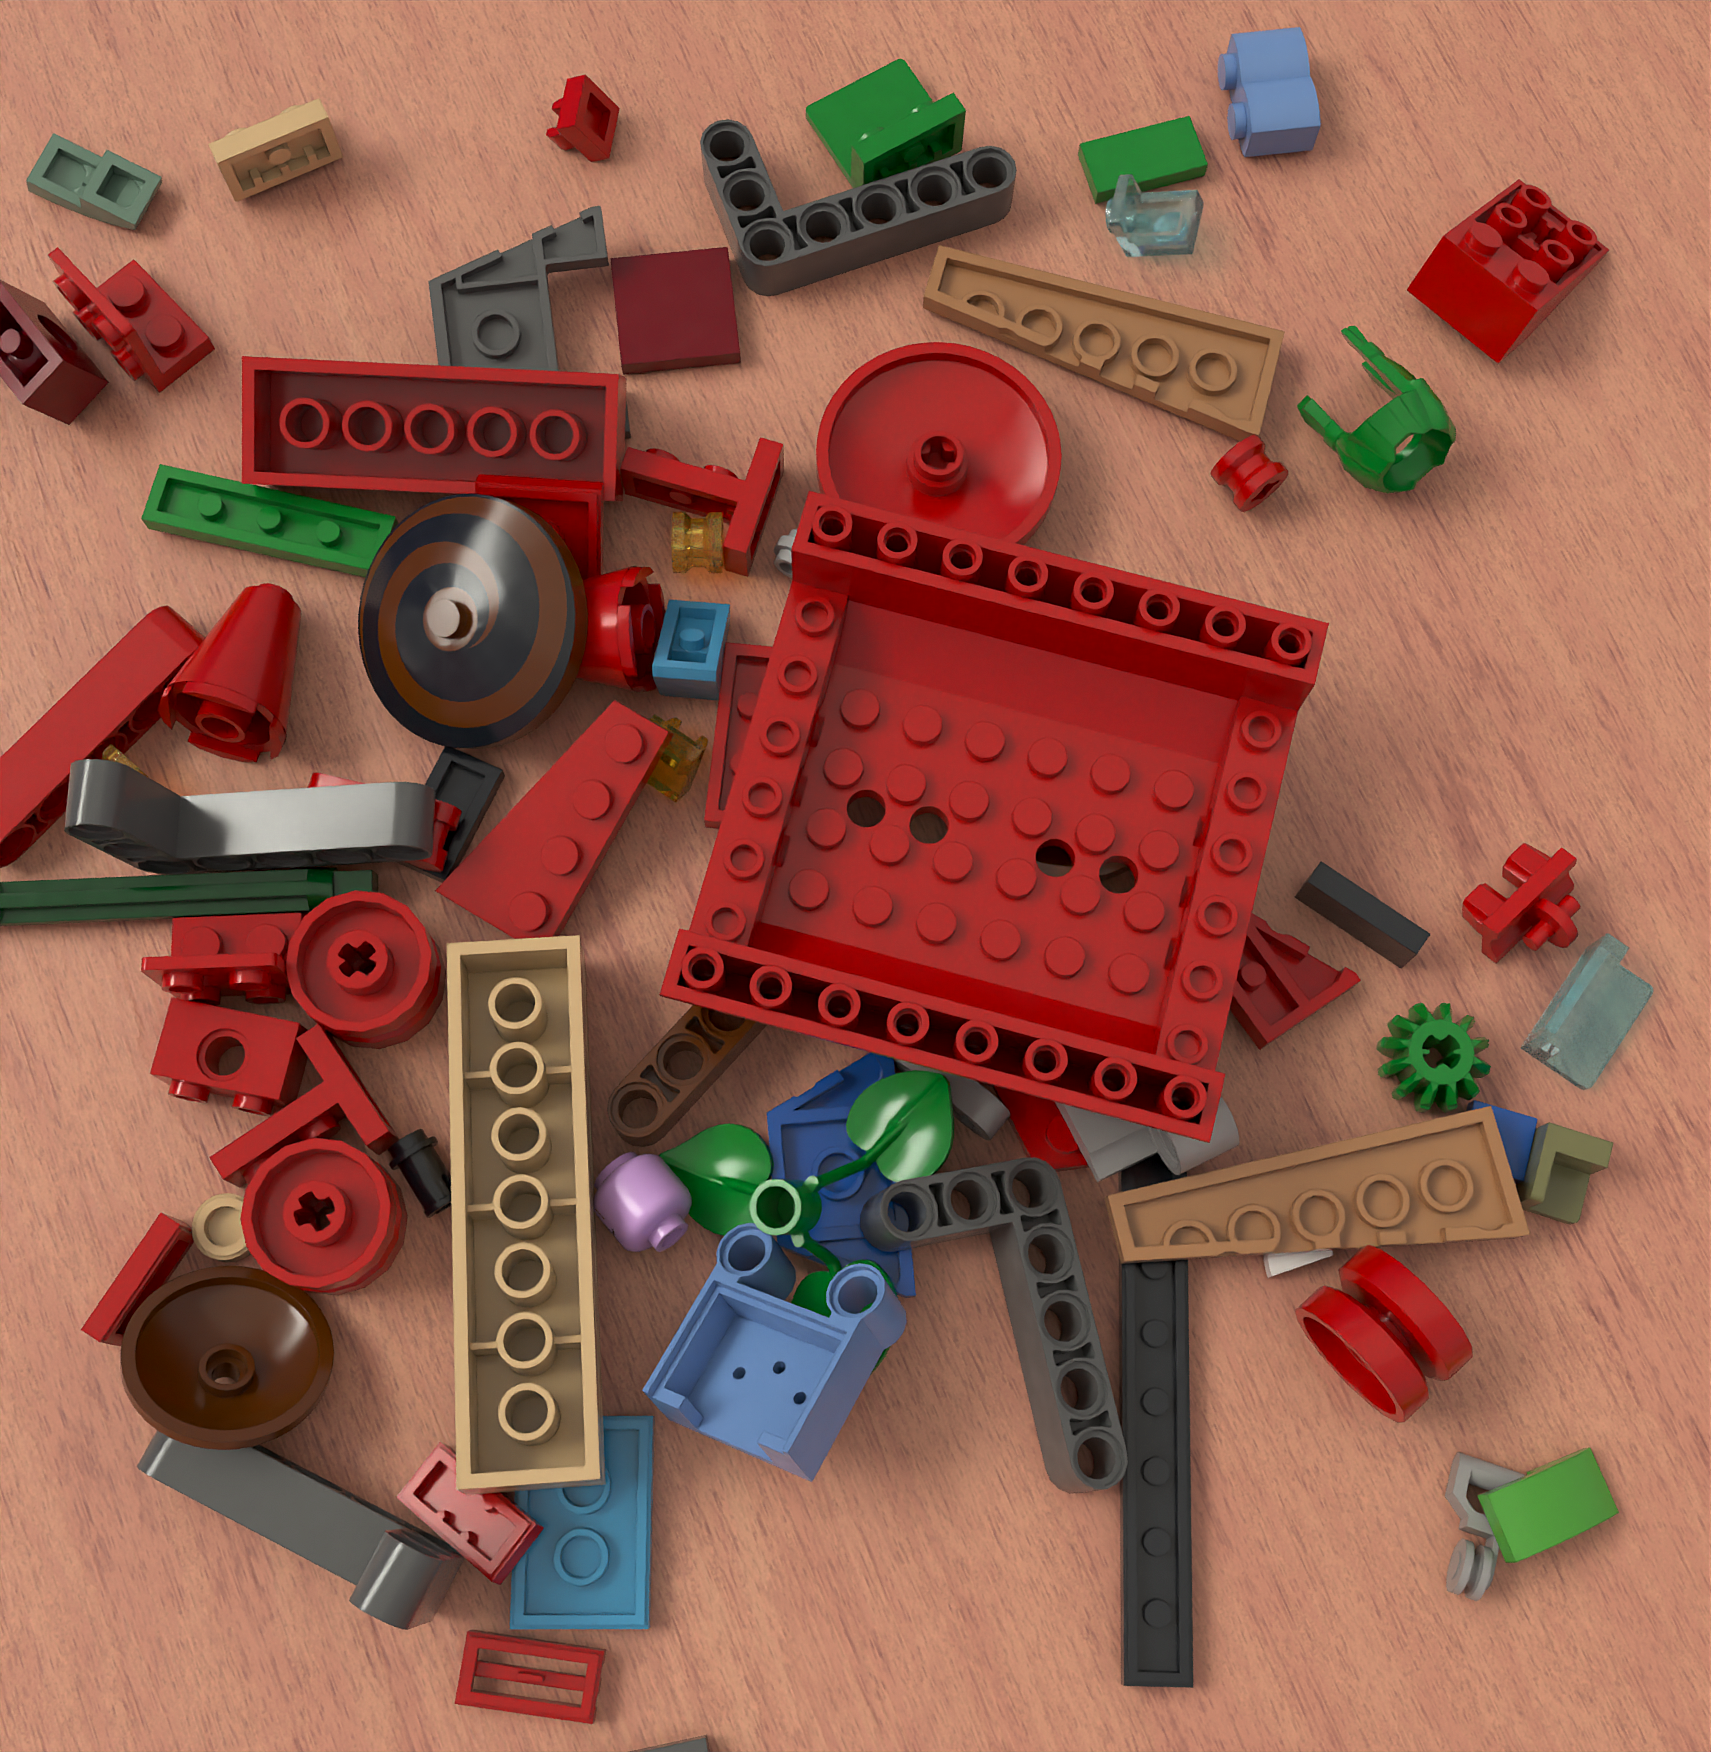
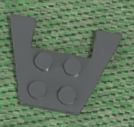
M601 206L585 209L579 212V218L555 229L552 225L532 234L531 240L500 253L499 250H495L429 280L438 365L559 371L547 275L553 272L609 266ZM626 401L625 439L631 438Z

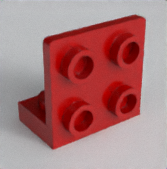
M58 247L48 254V257L60 274L59 277L53 280V283L75 309L73 311L74 316L96 341H99L101 338L106 341L113 349L110 351L111 355L132 380L136 381L143 375L160 393L215 350L210 338L134 259L96 288Z
M302 913L172 918L171 956L143 957L141 972L160 985L163 991L184 1000L217 1006L220 1005L221 997L245 996V1001L253 1004L269 1005L283 1003L286 1001V994H292L285 969L289 941L304 915Z

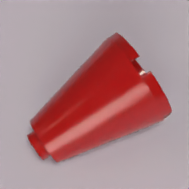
M631 566L583 579L587 598L588 632L582 663L576 679L634 692H648L656 689L657 686L652 677V665L666 609L660 583L648 584L646 577L654 573L651 567Z
M271 583L244 588L164 689L158 706V712L163 722L171 730L175 722L178 721L191 731L187 742L222 758L241 762H257L261 752H270L271 759L279 756L287 737L302 615L300 607L286 589Z

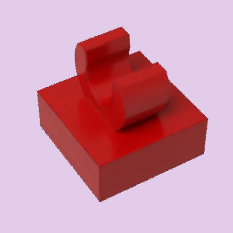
M586 74L568 78L563 98L558 99L552 104V110L559 116L557 127L547 129L546 136L560 149L569 150L575 147L590 162L609 159L620 108Z

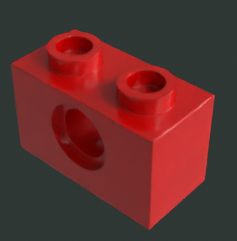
M171 997L150 1074L170 1085L168 1095L206 1104L211 1093L234 1098L231 1106L234 1109L261 1116H271L273 1106L284 1108L298 1097L308 1056L296 1038L308 1030L298 1022ZM243 1046L245 1057L241 1067L232 1074L220 1075L219 1061L223 1053L232 1047Z

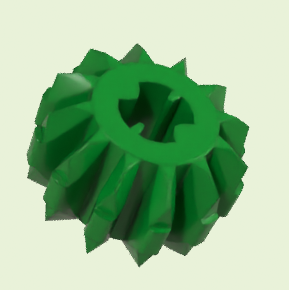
M1417 1003L1409 1009L1408 1018L1400 1015L1393 1017L1387 1023L1393 1037H1383L1377 1042L1376 1047L1377 1051L1382 1055L1393 1059L1378 1068V1076L1381 1078L1397 1076L1401 1082L1393 1089L1391 1093L1392 1098L1401 1100L1409 1093L1414 1092L1416 1112L1424 1113L1428 1111L1435 1101L1437 1106L1444 1113H1447L1458 1107V1097L1468 1101L1476 1097L1480 1090L1474 1078H1483L1488 1075L1491 1066L1484 1060L1474 1056L1489 1046V1039L1485 1037L1470 1039L1467 1031L1475 1023L1474 1016L1466 1015L1458 1022L1453 1023L1450 1003H1441L1435 1008L1433 1014L1423 1003ZM1432 1047L1438 1050L1442 1056V1059L1436 1062L1438 1066L1435 1068L1430 1067L1423 1058L1430 1053L1429 1049Z

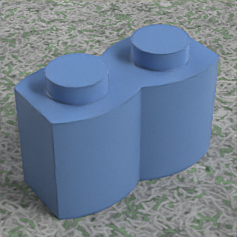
M1295 27L1231 34L1227 53L1220 54L1218 59L1219 86L1222 91L1229 90L1232 101L1229 104L1227 114L1228 132L1231 140H1239L1244 157L1313 150L1321 127L1320 110L1316 89L1310 77L1308 51L1301 28Z

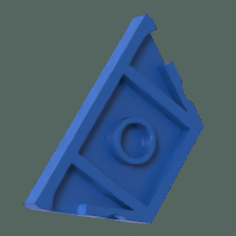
M870 1052L844 1069L836 1070L815 1083L814 1087L798 1097L793 1096L768 1111L769 1148L774 1162L772 1179L806 1181L809 1176L821 1175L861 1158L867 1151L854 1144L847 1134L846 1121L849 1111L855 1100L865 1089L873 1083L895 1074L894 1059ZM875 1161L866 1170L823 1187L818 1192L822 1202V1212L818 1223L809 1231L810 1237L838 1257L842 1268L856 1260H872L878 1263L889 1275L897 1295L904 1298L915 1297L912 1248L896 1252L879 1250L865 1239L860 1228V1214L864 1204L875 1194L897 1183L886 1178L879 1170ZM890 1201L888 1216L891 1223L897 1229L907 1232L909 1217L906 1210L900 1204ZM776 1235L777 1243L781 1249L827 1267L824 1262L805 1248L794 1246L791 1235Z

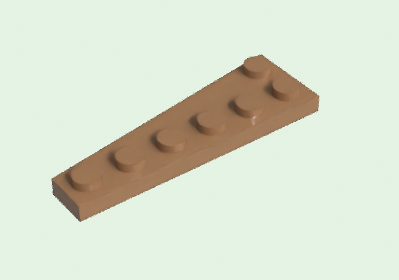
M941 245L938 246L923 297V308L1238 441H1242L1251 435L1259 436L1285 333L1282 330Z
M1491 1106L1115 1193L1104 1198L1121 1264L1361 1249L1366 1245L1378 1248L1505 1240L1530 1234Z

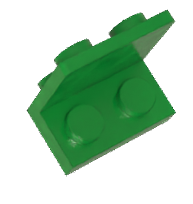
M897 59L806 107L807 121L852 188L951 157L962 151L965 108L954 92L936 102L932 101L903 59Z

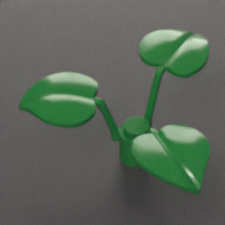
M925 1070L905 1071L873 1083L855 1100L846 1121L849 1138L859 1148L867 1152L861 1158L818 1176H809L806 1181L771 1179L774 1162L768 1145L753 1129L739 1124H719L707 1128L684 1143L658 1156L664 1160L688 1188L692 1197V1205L688 1214L705 1229L725 1236L728 1231L738 1225L754 1223L758 1229L769 1235H791L794 1246L805 1248L824 1262L829 1271H816L807 1275L796 1288L791 1303L829 1318L832 1312L827 1305L826 1291L830 1281L837 1272L847 1266L858 1263L873 1266L880 1271L896 1296L897 1293L889 1275L878 1263L868 1259L853 1261L842 1268L835 1254L810 1237L809 1231L818 1223L822 1212V1202L818 1192L823 1187L866 1170L875 1161L881 1173L894 1182L934 1175L948 1159L953 1145L954 1116L951 1085L943 1074ZM870 1303L867 1306H865L860 1311V1313L869 1309L873 1303ZM891 1346L883 1350L872 1373L878 1368L883 1359L886 1357Z

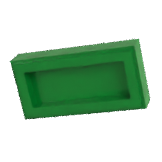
M1190 116L1080 143L1078 157L1095 204L1203 177L1208 167Z

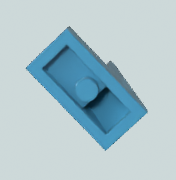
M669 599L652 665V677L661 695L719 700L723 655L730 626V604Z

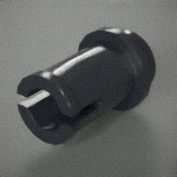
M418 1129L388 1148L393 1158L389 1166L392 1170L400 1169L425 1210L424 1214L427 1218H430L451 1206V1175L434 1149L438 1144L436 1137L428 1138L423 1129Z

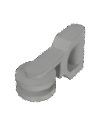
M1460 1452L1456 1453L1451 1465L1445 1498L1461 1519L1459 1530L1485 1538L1486 1542L1485 1546L1479 1545L1475 1549L1472 1541L1463 1538L1458 1541L1452 1553L1447 1571L1446 1587L1448 1592L1459 1595L1464 1590L1466 1598L1474 1601L1481 1599L1493 1580L1499 1552L1498 1543L1486 1515L1476 1512L1466 1498L1468 1485L1471 1484L1490 1491L1524 1477L1525 1474Z

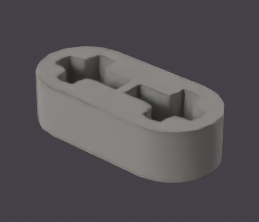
M897 1059L894 1061L895 1066L900 1072L925 1070L943 1074L951 1085L953 1116L985 1140H991L1011 1116L1005 1105L975 1080Z

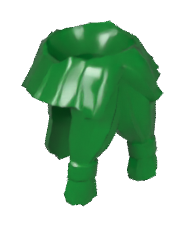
M1356 326L1344 328L1341 330L1343 337L1365 360L1362 363L1364 370L1393 400L1376 411L1350 433L1344 431L1308 395L1297 405L1298 410L1304 421L1324 438V442L1338 454L1344 470L1365 488L1387 494L1413 490L1416 483L1430 470L1444 464L1449 449L1456 440V427L1448 416L1443 403L1424 378L1416 379L1402 365L1386 357L1377 345L1366 340ZM1414 435L1407 446L1396 454V448L1409 436Z

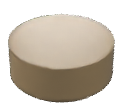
M231 1193L215 1195L206 1200L196 1211L192 1222V1236L198 1249L206 1256L222 1262H236L251 1254L246 1247L240 1221L243 1197Z

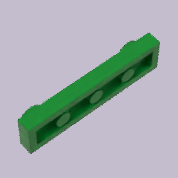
M163 464L159 465L141 518L147 528L365 578L376 552L386 537L399 524L396 516L257 485L242 484L239 481Z

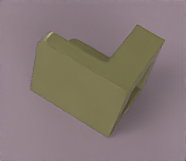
M1550 1122L1536 1128L1524 1181L1516 1184L1522 1209L1566 1224L1577 1223L1580 1220L1590 1175L1608 1168L1613 1142Z

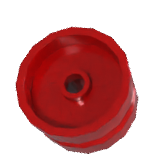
M357 890L327 898L303 917L289 941L285 966L291 993L311 1019L319 1023L333 1037L352 1047L382 1049L406 1042L426 1027L443 1001L447 974L439 946L407 905L384 893ZM376 965L367 976L363 973L367 967Z
M311 1138L284 1146L259 1166L245 1189L240 1221L246 1247L263 1271L290 1286L300 1288L309 1293L339 1296L366 1288L389 1270L404 1245L408 1214L402 1190L384 1166L343 1141ZM334 1208V1212L326 1215L330 1224L326 1228L321 1229V1215L326 1210Z
M1366 1245L1338 1269L1342 1291L1326 1285L1319 1287L1295 1310L1296 1318L1305 1335L1324 1360L1360 1397L1384 1416L1397 1423L1407 1421L1429 1399L1425 1376L1438 1381L1449 1380L1473 1357V1349L1463 1328L1425 1283L1385 1251L1372 1245Z

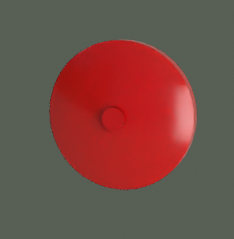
M945 342L918 343L892 349L871 359L855 370L834 393L825 409L817 435V480L821 494L1024 545L1044 522L1054 500L1061 471V442L1055 419L1045 399L1027 377L1015 367L995 355L971 346Z

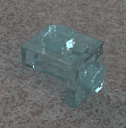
M1132 174L1119 175L1114 197H1111L1107 202L1106 224L1109 232L1116 237L1126 257L1193 254L1204 202L1198 190L1142 193Z

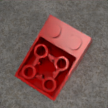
M1518 179L1443 235L1407 288V291L1499 364L1533 333L1606 256L1609 249L1598 241L1595 232L1589 226L1582 222L1571 220L1554 207L1550 197L1543 190L1533 185H1526Z

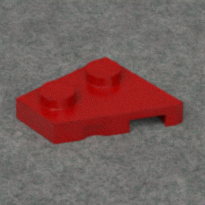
M1252 913L1230 1011L1257 1048L1261 1050L1352 989L1361 979L1354 971L1347 967L1338 971L1308 954L1310 946L1289 934L1275 932L1269 927L1267 921Z

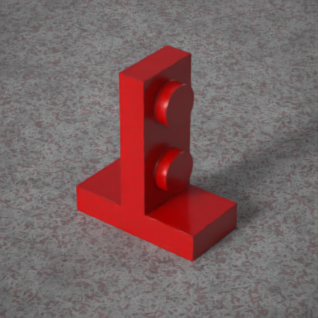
M760 437L745 480L738 479L733 472L720 466L707 465L704 468L680 462L676 456L661 449L650 448L645 452L627 447L620 467L625 494L730 524L722 545L725 570L748 577L784 473L783 444Z
M319 1023L296 1039L323 1079V1082L210 1156V1160L223 1180L239 1188L246 1183L249 1184L259 1166L281 1148L311 1138L330 1139L341 1129L338 1122L346 1116L364 1144L377 1155L382 1154L391 1145L400 1140L333 1036Z

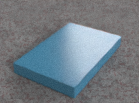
M603 1416L606 1485L515 1491L514 1502L542 1525L544 1529L512 1569L510 1629L650 1628L655 1416Z

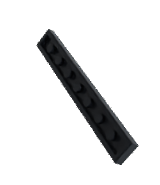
M1157 1153L1118 1172V1191L1120 1193L1187 1177V1171L1180 1175L1174 1174ZM1119 1257L1120 1425L1128 1460L1125 1474L1120 1480L1121 1684L1123 1686L1193 1688L1188 1260L1121 1264Z

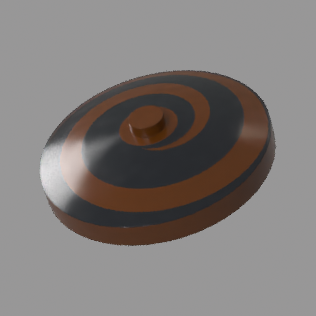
M481 494L446 496L427 503L405 517L386 537L375 554L363 584L358 612V635L363 664L369 681L384 707L402 726L413 734L429 742L453 748L485 749L502 746L526 736L543 724L560 706L576 679L582 663L588 632L587 598L578 565L562 537L549 523L530 509L512 501Z

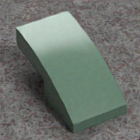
M53 133L26 179L29 192L71 211L108 224L136 230L162 184V177L107 149L101 157Z

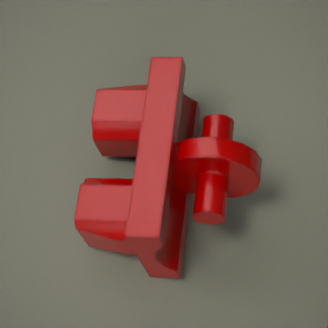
M1523 843L1508 857L1503 865L1502 877L1518 888L1508 899L1486 883L1479 884L1464 899L1462 903V917L1482 935L1481 952L1497 964L1522 939L1526 946L1534 951H1537L1546 941L1555 946L1567 948L1576 940L1578 931L1571 917L1581 906L1574 897L1568 894L1574 890V883L1569 875V871L1576 865L1577 858L1562 847L1552 857H1549L1536 848Z

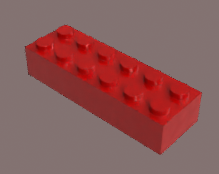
M242 356V484L475 494V480L478 474L604 482V501H623L624 486L620 467L625 455L627 378L620 374Z

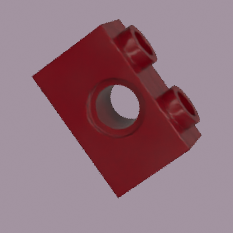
M0 280V377L22 405L70 425L109 382L45 302Z

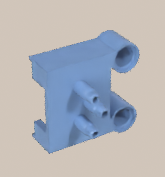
M754 1223L738 1225L728 1231L721 1239L716 1251V1266L642 1391L668 1420L813 1482L883 1350L896 1343L903 1334L907 1323L906 1311L880 1271L871 1265L861 1263L845 1267L837 1272L830 1281L826 1291L827 1305L832 1312L829 1318L784 1301L792 1292L796 1282V1270L772 1235L762 1232ZM870 1303H873L869 1309L860 1313V1311L865 1306H867Z

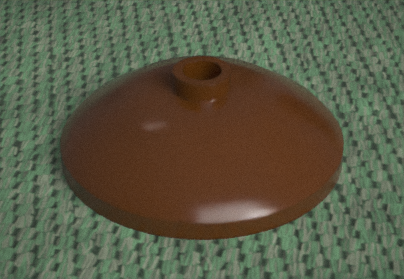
M217 1266L181 1275L159 1287L141 1303L132 1315L123 1336L120 1371L122 1383L131 1404L142 1418L159 1432L176 1441L194 1447L216 1450L241 1449L274 1440L291 1431L311 1414L322 1399L329 1384L333 1367L334 1345L331 1330L324 1314L315 1301L302 1289L290 1286L261 1269L242 1266ZM228 1377L233 1379L235 1383L220 1384L215 1382V1380Z

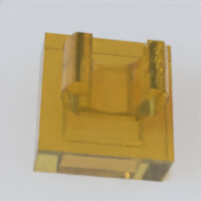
M654 714L649 720L674 733L648 779L647 784L677 803L692 786L706 750L708 739L702 735L695 742L679 731L682 724L680 719L676 717L664 721Z

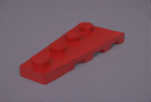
M614 700L435 891L514 939L560 936L674 733Z

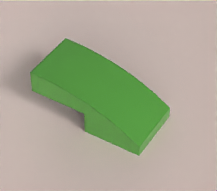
M1590 1447L1583 1448L1526 1472L1527 1475L1477 1496L1506 1563H1516L1540 1553L1619 1513Z

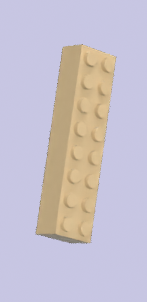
M580 935L447 943L457 1490L466 1495L606 1485L596 1223L593 1204L594 1171L586 964Z

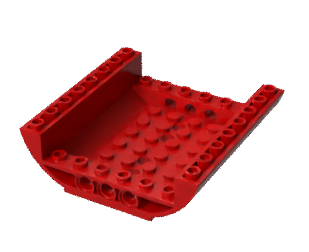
M809 491L791 550V587L689 931L680 928L678 930L659 995L1210 1143L1226 1075L1215 1070L1298 711L1315 685L1329 623ZM869 797L877 800L882 805L885 815L878 824L871 827H861L849 818L847 813L848 807L858 798ZM925 813L937 815L944 821L947 827L945 837L932 844L920 842L912 835L910 830V824L914 818ZM1048 846L1060 847L1069 854L1072 861V869L1060 877L1048 876L1039 869L1036 863V854ZM1108 863H1122L1132 871L1135 885L1126 893L1110 892L1100 881V869Z

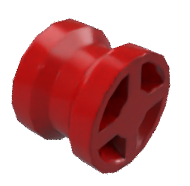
M1251 435L1237 443L1215 464L1210 474L1218 485H1227L1234 493V504L1241 512H1246L1262 503L1276 491L1287 478L1288 470L1281 462L1271 461L1265 454V443L1258 435Z

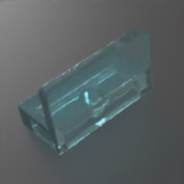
M1608 933L1585 949L1521 1046L1522 1050L1581 1090H1587L1595 1084L1654 992L1650 984L1619 964L1629 950V947Z

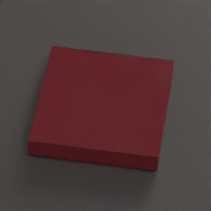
M728 247L610 258L623 375L741 363Z

